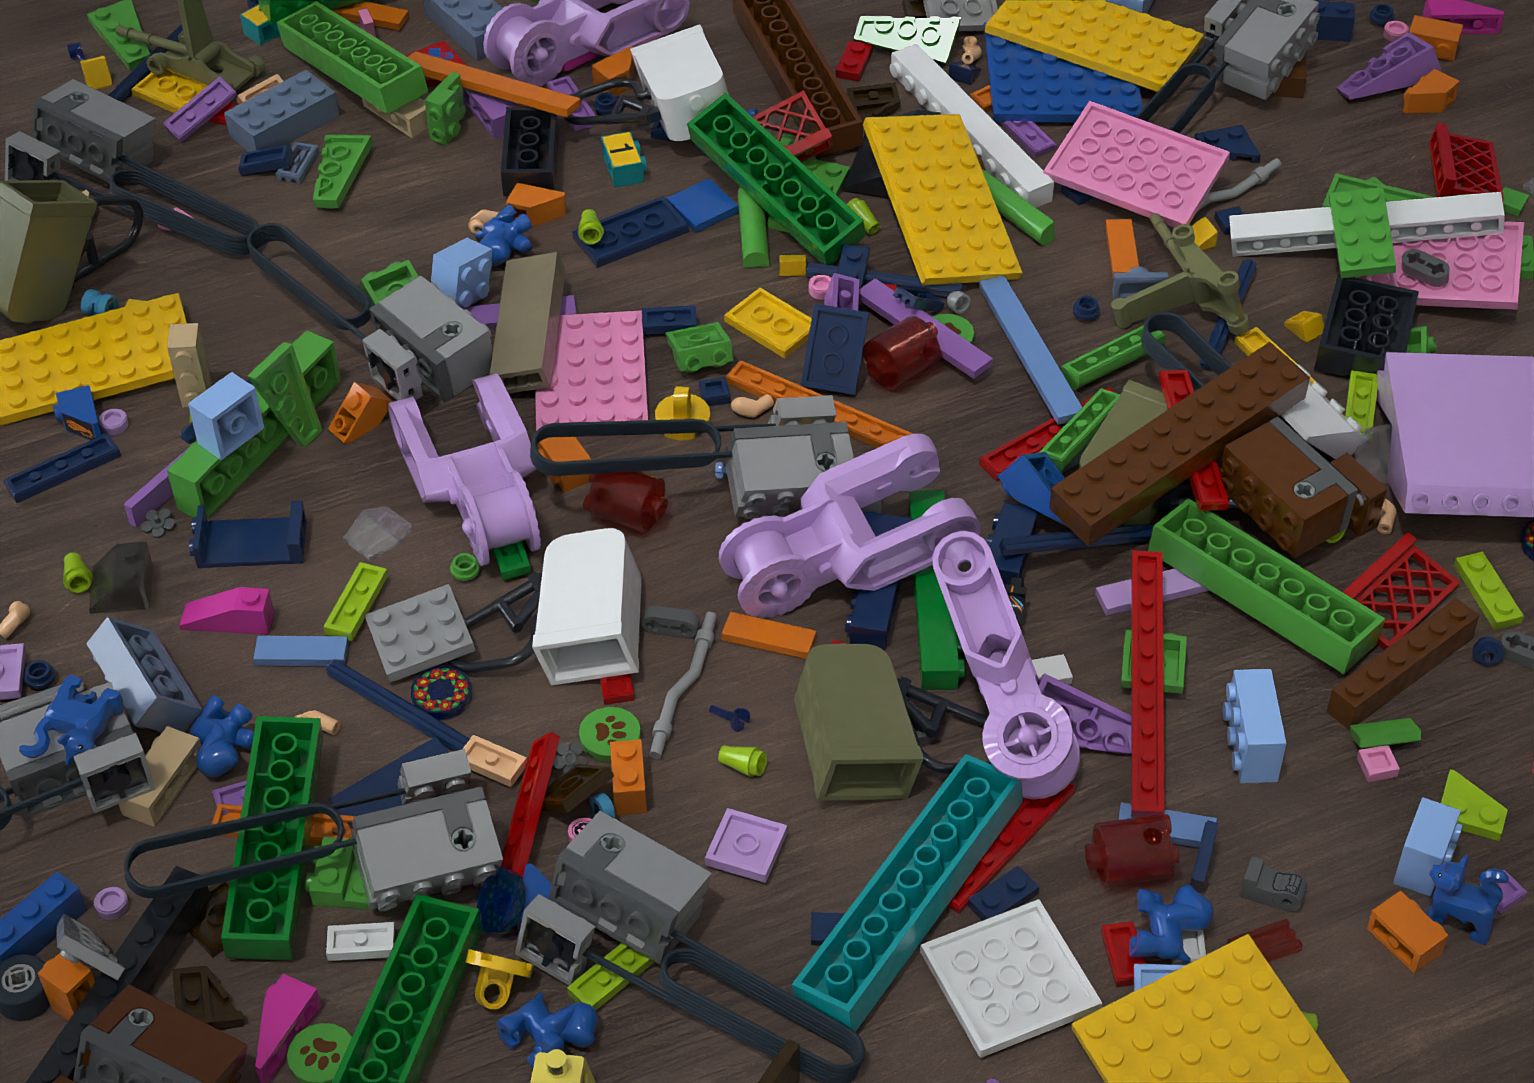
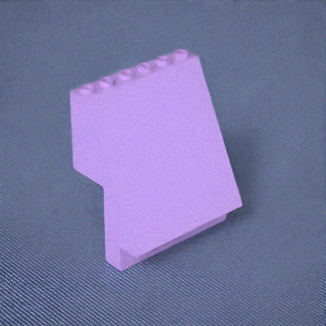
M1386 352L1384 371L1378 370L1377 373L1378 390L1376 399L1392 424L1387 482L1405 513L1534 517V357Z

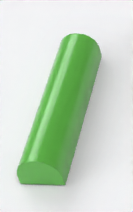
M982 170L998 212L1043 246L1055 240L1054 221L988 172Z
M740 187L738 190V209L743 268L768 267L770 264L765 210Z
M1144 325L1062 366V374L1071 389L1077 390L1148 355L1143 349L1141 342ZM1159 330L1152 332V336L1165 346L1166 335Z
M1101 388L1040 452H1046L1060 472H1062L1090 443L1120 397V394Z

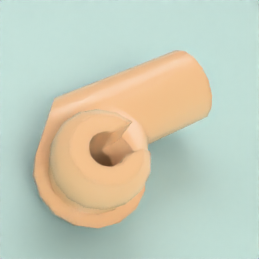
M973 36L964 38L962 60L965 64H970L981 57V48L976 45L977 39Z
M485 209L480 210L468 223L470 231L476 234L482 230L486 222L497 216L499 212Z
M768 394L758 400L739 397L735 398L731 403L733 412L748 418H755L774 406V401Z
M1387 499L1384 500L1377 527L1378 531L1382 534L1391 533L1397 514L1396 508Z
M15 601L10 605L9 614L0 623V635L3 638L7 639L19 625L29 618L30 608L27 604Z
M316 710L295 716L320 718L322 730L331 735H336L341 727L340 721Z

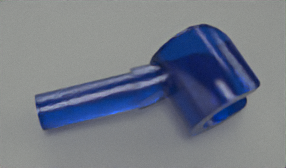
M80 42L67 44L71 59L78 57L80 61L87 60L83 54Z
M711 705L709 712L730 721L731 728L736 732L742 731L744 729V722L748 723L750 721V712L744 708H737L733 713Z

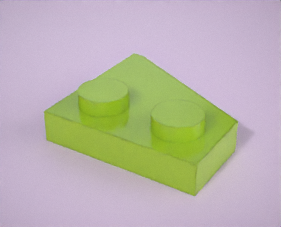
M1450 769L1441 804L1461 810L1457 821L1458 824L1463 825L1461 831L1500 841L1508 809L1458 772Z

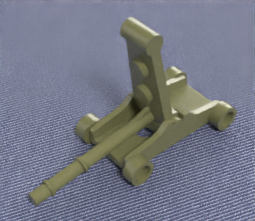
M177 0L183 31L178 35L179 42L158 37L152 33L148 34L137 31L131 27L118 26L116 28V34L126 39H134L147 43L150 46L154 45L168 49L166 53H154L146 61L149 70L156 75L162 74L168 68L206 85L211 84L220 76L237 91L252 77L261 75L266 68L263 60L258 56L253 55L246 60L230 50L226 43L214 41L202 0ZM220 69L222 72L217 74L211 70Z
M1158 213L1152 214L1150 221L1153 224V228L1160 234L1164 245L1169 248L1183 272L1129 297L1113 300L1111 307L1117 327L1127 328L1133 322L1150 317L1152 314L1196 302L1202 311L1214 312L1226 320L1230 333L1235 335L1246 333L1250 328L1248 315L1243 312L1239 297V275L1235 271L1223 272L1194 242L1195 234L1192 226L1181 224L1175 227L1171 233L1165 220H1162Z

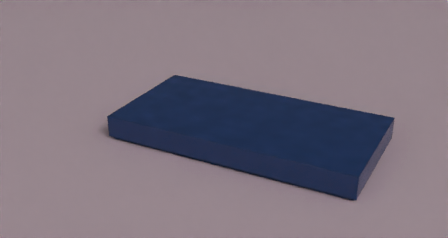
M662 196L600 220L604 234L600 241L595 244L584 243L578 236V229L572 231L576 243L596 268L686 234L689 232V225L668 200Z
M434 737L330 797L329 803L331 805L397 790L402 763L449 752L437 737ZM400 795L337 809L336 811L340 815L359 816L403 804ZM347 822L350 828L353 829L352 823Z

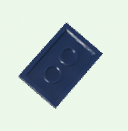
M814 303L800 386L856 395L869 312Z

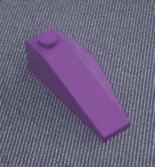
M1408 32L1383 48L1384 53L1379 58L1372 57L1367 62L1368 67L1365 70L1356 71L1337 87V91L1351 100L1415 85L1423 75L1426 76L1433 69L1442 72L1434 46Z
M1045 673L1038 679L1037 684L1041 694L1055 700L1068 714L1079 748L1131 755V715Z

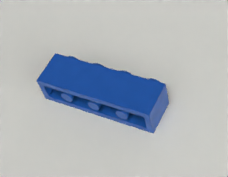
M57 871L1 918L0 963L14 955L29 954L35 956L57 937V923L63 913L75 920L85 913L87 908L79 887Z

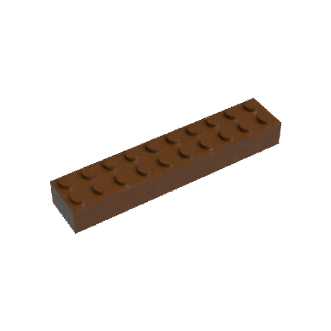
M733 0V13L783 101L804 90L825 128L829 129L833 138V147L815 155V157L827 156L862 146L863 121L790 0ZM801 100L792 105L790 112L804 115L806 106ZM794 118L797 126L800 127L802 120ZM805 122L802 132L813 134L819 131L816 124Z
M1268 342L1051 487L1049 509L1087 546H1090L1184 482L1194 472L1200 471L1222 456L1225 445L1279 417L1304 400L1310 376L1271 342Z

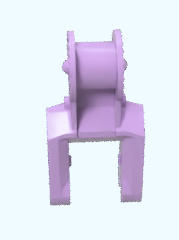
M540 0L535 7H530L523 3H514L505 6L491 19L484 34V53L487 59L496 67L511 70L513 76L518 81L542 86L554 79L567 61L589 51L609 57L629 46L634 48L673 32L685 21L689 12L690 2L689 0H633L629 2L630 0ZM611 3L624 4L607 13H601L597 10Z
M497 373L472 380L480 400L476 403L480 419L494 442L453 454L438 456L422 421L414 397L388 403L389 417L397 444L423 503L450 501L451 504H456L463 519L462 529L470 539V546L473 548V554L480 566L489 564V550L525 540L531 551L541 549L540 530L538 529V521L535 518L536 509L529 497L526 483L523 481L524 477L537 470L530 458L531 443L527 430Z
M910 434L824 471L817 476L801 497L802 510L786 517L773 515L754 518L735 528L721 544L718 559L723 571L727 575L743 579L738 589V601L742 609L748 615L762 619L783 615L802 605L816 588L836 579L840 580L848 588L875 591L933 565L932 557L935 547L944 537L951 533L967 531L979 535L981 524L973 510L961 498H949L931 506L922 517L877 537L862 513L861 508L899 491L921 489L930 484L940 474L937 449L930 437L924 434Z
M967 531L951 533L944 537L935 547L932 557L933 569L965 657L990 712L984 724L982 734L986 755L999 772L1010 778L1021 780L1023 798L1034 800L1056 795L1074 779L1080 763V748L1073 733L1069 716L1060 704L1052 698L1042 695L1037 684L1039 678L990 547L984 538L976 533ZM969 562L971 568L967 572H961L959 570L960 564Z

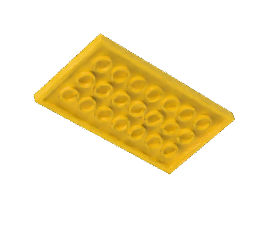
M1006 0L985 25V33L1157 92L1179 68L1188 63L1204 39L1203 33L1191 28H1185L1170 21H1164L1149 14L1140 13L1105 0Z
M960 114L865 118L863 122L864 130L922 286L979 282L1005 276L1007 280L1020 279L1023 272Z
M179 293L0 340V426L53 412V405L58 404L57 392L89 385L93 400L175 378L167 345L170 325L187 324Z

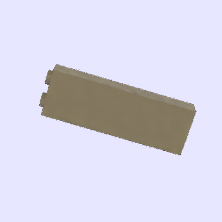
M558 252L506 260L489 375L497 373L508 394L551 387L566 272Z

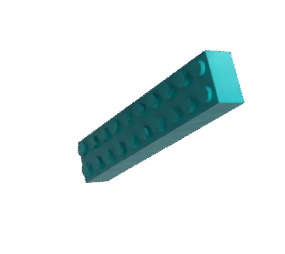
M965 754L792 983L794 997L856 1032L1023 802L1021 780L1010 778L999 772L993 765Z

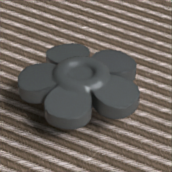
M163 508L157 514L155 510H149L145 514L147 521L141 525L143 532H152L154 538L163 537L165 535L164 529L171 531L175 527V521L171 519V511Z
M565 742L558 743L556 750L558 756H555L552 767L554 769L563 768L562 773L564 775L576 764L586 765V758L584 756H577L581 754L582 746L577 742H573L569 746Z

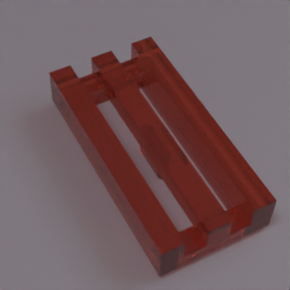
M1287 918L1228 938L1227 944L1249 934L1267 962L1297 953L1302 950L1303 946L1300 939H1296L1294 929L1289 928L1290 923ZM1284 941H1288L1287 944L1264 951L1266 949H1269L1270 946L1282 943Z

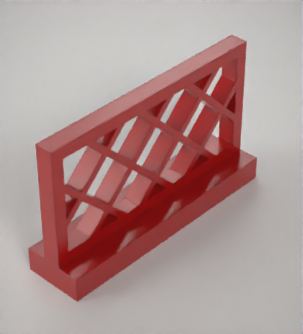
M804 90L752 116L765 129L778 131L777 140L779 142L783 133L796 136L794 144L783 146L801 163L833 147V138L829 129L825 128ZM801 100L806 106L804 115L790 112L792 105ZM775 113L783 115L782 125L777 126L768 123L769 117ZM788 117L802 120L798 131L785 128ZM805 122L814 123L819 131L813 134L802 132Z
M1437 122L1428 143L1437 197L1489 193L1484 190L1487 189L1491 193L1501 192L1503 202L1504 197L1493 142L1448 133L1447 124Z
M1409 532L1343 591L1344 594L1375 613L1376 610H1390L1391 620H1385L1383 628H1393L1394 637L1389 641L1380 634L1377 644L1384 650L1412 631L1460 584L1459 580L1414 546L1417 539ZM1413 557L1422 564L1423 570L1409 569L1408 560ZM1391 576H1404L1406 586L1392 585ZM1411 577L1425 578L1426 587H1413ZM1431 578L1441 579L1448 586L1446 588H1433ZM1373 593H1387L1388 602H1374ZM1394 593L1407 594L1409 604L1395 603ZM1414 594L1428 595L1429 604H1416ZM1397 611H1410L1412 620L1398 621Z

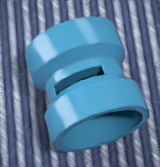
M93 289L87 290L81 301V311L87 316L108 312L119 307V301L115 295L107 293L102 295L100 291Z

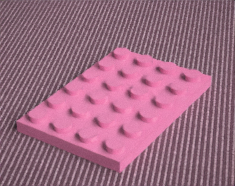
M1089 101L1044 169L1043 174L1048 175L1056 183L1148 218L1152 214L1158 213L1167 225L1177 227L1181 224H1190L1227 164L1230 152Z
M1504 222V234L1393 243L1396 273L1355 278L1419 291L1416 305L1517 310L1524 222ZM1418 249L1445 261L1450 267L1448 283L1440 287H1434L1405 274L1402 270V255L1407 250Z
M642 311L560 315L551 387L535 389L536 431L542 426L551 423L648 420Z

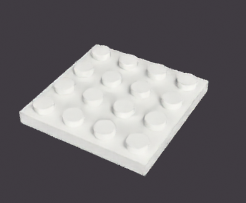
M1039 899L931 940L920 946V953L980 1058L1083 1018L1102 1008L1100 998Z

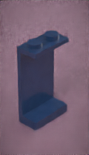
M291 501L290 517L208 521L204 505H198L197 517L192 518L194 539L189 540V554L191 557H195L197 568L302 564L307 524L303 501Z

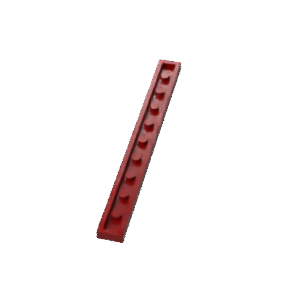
M1132 550L1131 817L1163 819V552Z

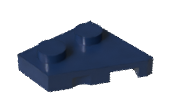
M1243 125L1195 134L1194 139L1230 152L1229 160L1236 161V156L1252 158L1251 163H1260L1261 154Z

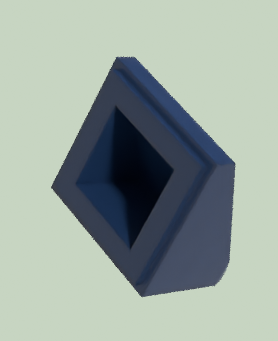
M959 61L952 62L949 65L948 75L953 80L971 85L981 72V68Z

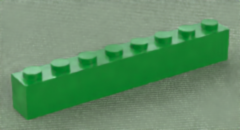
M944 490L909 491V518L915 520L922 517L931 506L945 500ZM933 565L913 573L921 689L958 690L959 677H964V659H958V654H962V646L958 635H956V629Z

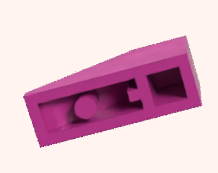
M1426 0L1422 17L1462 24L1461 34H1500L1504 11L1463 0Z
M238 587L188 602L185 605L180 621V630L268 635L274 615L270 591L267 588Z
M282 974L276 984H272L265 994L255 1063L260 1083L270 1082L286 1059L291 1041L299 1032L309 1026L322 1007L317 988L285 974Z

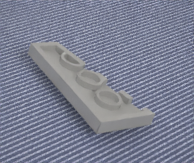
M63 913L57 923V947L61 949L59 954L76 964L79 960H82L118 980L125 969L124 966L117 962L118 959L114 955L109 953L110 949L102 944V940L93 929Z

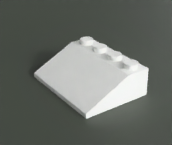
M1299 364L1297 365V366H1298L1299 368H1301L1306 374H1308L1309 376H1311L1310 373H1309L1306 369H1304L1301 365H1299ZM1309 380L1306 398L1281 416L1306 442L1337 459L1346 453L1351 456L1367 440L1360 432L1363 427L1351 416L1347 419L1342 414L1345 409L1332 398L1329 401L1325 397L1328 392L1316 381L1312 383Z

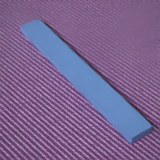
M1005 276L979 281L981 293L1056 423L1059 425L1069 422L1082 406Z

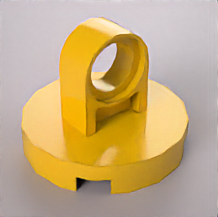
M676 386L674 395L666 397L658 404L655 410V419H701L710 423V407L705 400L692 395L690 387ZM697 433L665 434V436L682 441L694 439Z
M468 949L465 963L481 966L475 988V997L481 1006L488 1009L501 1008L507 1002L514 974L531 978L533 964ZM490 984H496L500 990L498 999L493 1003H488L484 998V991Z

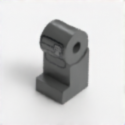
M1251 856L1244 876L1240 897L1276 909L1279 908L1286 911L1299 910L1307 889L1306 880L1296 873H1284L1264 866L1263 859Z

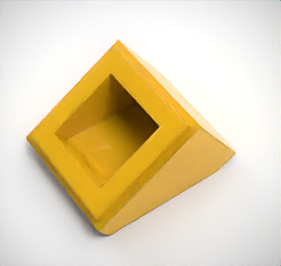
M105 56L80 61L87 86L96 90L112 85Z
M1206 217L1192 225L1195 234L1194 242L1201 250L1216 246L1218 232Z
M779 255L780 276H806V255Z
M1302 311L1284 322L1285 327L1305 342H1309L1322 335L1325 326L1322 314Z

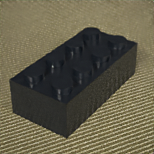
M506 107L501 162L503 196H510L517 183L555 191L559 135L558 115L532 107Z

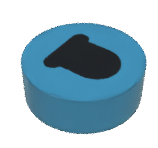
M601 792L590 797L589 805L593 817L599 811H602L615 818L614 806L606 794Z

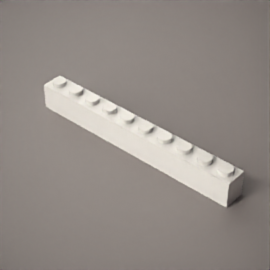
M918 44L892 52L890 64L892 76L897 78L907 91L911 92L919 104L929 111L941 112V115L960 114L975 154L981 155L986 172L1035 208L1052 202L1054 181L1048 175L1043 174V170Z
M1501 192L1386 202L1393 243L1504 234L1505 215ZM1330 207L1230 216L1232 257L1336 248Z

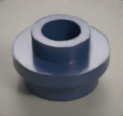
M1378 4L1370 12V19L1379 26H1385L1386 23L1394 21L1395 14L1393 8L1387 4Z
M608 92L599 94L594 101L595 111L602 115L611 114L617 102L615 95Z
M1082 296L1073 305V313L1079 319L1093 320L1099 316L1100 306L1094 297Z
M1490 636L1482 637L1473 646V658L1481 665H1495L1503 659L1504 648L1496 638Z
M44 660L31 662L26 667L24 673L26 684L33 689H42L49 686L56 677L53 666Z

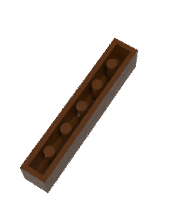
M1455 598L1334 687L1331 692L1327 713L1348 730H1350V725L1360 724L1472 640L1480 615Z

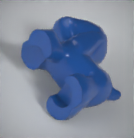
M510 204L505 206L497 216L486 222L482 230L475 234L476 239H482L479 242L480 244L492 249V267L509 260L513 249L520 253H527L532 249L531 243L522 234V232L533 228L532 224L525 214L515 219L516 211Z
M215 695L209 698L202 714L196 719L190 730V735L199 737L202 745L196 757L197 767L201 773L209 778L225 775L237 766L239 754L235 748L237 746L247 749L252 748L254 732L242 727V725L247 724L251 720L253 714L240 704H236L231 712H228L222 708L225 704L224 701Z
M1191 885L1180 887L1174 896L1172 904H1163V898L1159 893L1140 888L1137 893L1138 911L1149 915L1151 933L1145 930H1137V937L1132 936L1129 941L1130 957L1145 958L1158 956L1162 959H1178L1188 963L1191 958L1183 949L1181 931L1196 932L1206 929L1213 918L1212 903L1198 893Z
M538 993L534 999L525 1003L519 1010L507 1014L496 1021L498 1035L509 1049H514L520 1044L523 1036L529 1033L535 1042V1048L527 1057V1062L533 1069L535 1056L539 1052L549 1053L555 1049L563 1050L566 1043L582 1048L594 1043L598 1016L596 1010L590 1004L583 1002L572 1003L552 1014L543 1003L544 994Z

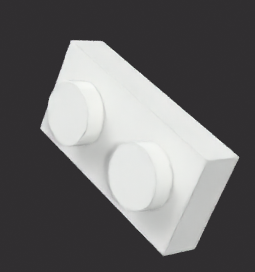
M394 922L328 926L326 948L328 961L388 958L395 943L396 929Z

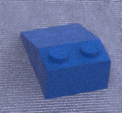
M1046 452L1021 455L998 475L1002 482V488L1007 495L1067 526L1049 509L1051 487L1065 479V477Z

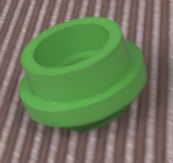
M459 554L454 557L450 565L451 575L457 580H471L479 574V562L471 554Z

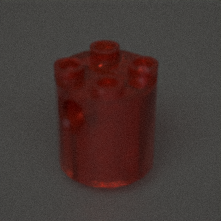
M910 315L866 342L863 349V359L870 376L886 389H895L943 358V354L936 337L938 335L936 326L932 322L926 323L917 316Z
M643 471L589 475V482L592 484L589 494L586 495L583 501V509L591 515L642 533L649 531L656 520H661L665 515L668 499L665 498L666 489L663 478Z
M1155 814L1095 823L1092 832V843L1085 845V859L1088 869L1097 870L1099 879L1105 888L1170 879L1175 873L1174 864L1179 863V851L1176 844H1171L1169 834L1172 832V825L1169 815Z

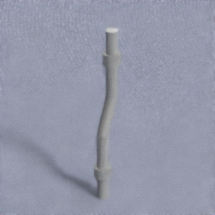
M1275 158L1264 167L1259 166L1251 172V176L1232 189L1209 192L1198 211L1212 202L1235 199L1255 184L1260 185L1269 178L1271 173L1282 166L1281 161ZM1167 225L1169 230L1174 228L1172 226Z
M706 612L702 628L697 631L694 641L696 648L690 669L667 692L660 719L655 722L652 732L654 739L649 756L653 759L661 758L665 742L670 739L673 729L671 721L678 698L701 674L707 650L711 648L715 636L713 629L717 615L714 612Z

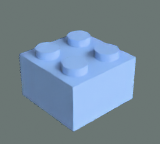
M465 238L433 255L431 282L435 283L443 294L451 296L462 309L487 297L490 289L489 277L492 268V249L474 240Z
M233 372L188 403L198 445L220 460L264 429L256 388Z
M1422 797L1404 844L1393 884L1429 897L1432 896L1435 884L1429 875L1430 869L1433 865L1451 862L1463 825L1457 823L1461 810Z

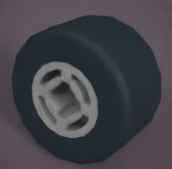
M29 954L14 955L0 963V1013L7 1019L15 1021L30 1020L41 1015L50 1007L49 1000L38 976V972L43 968L45 962L38 956Z

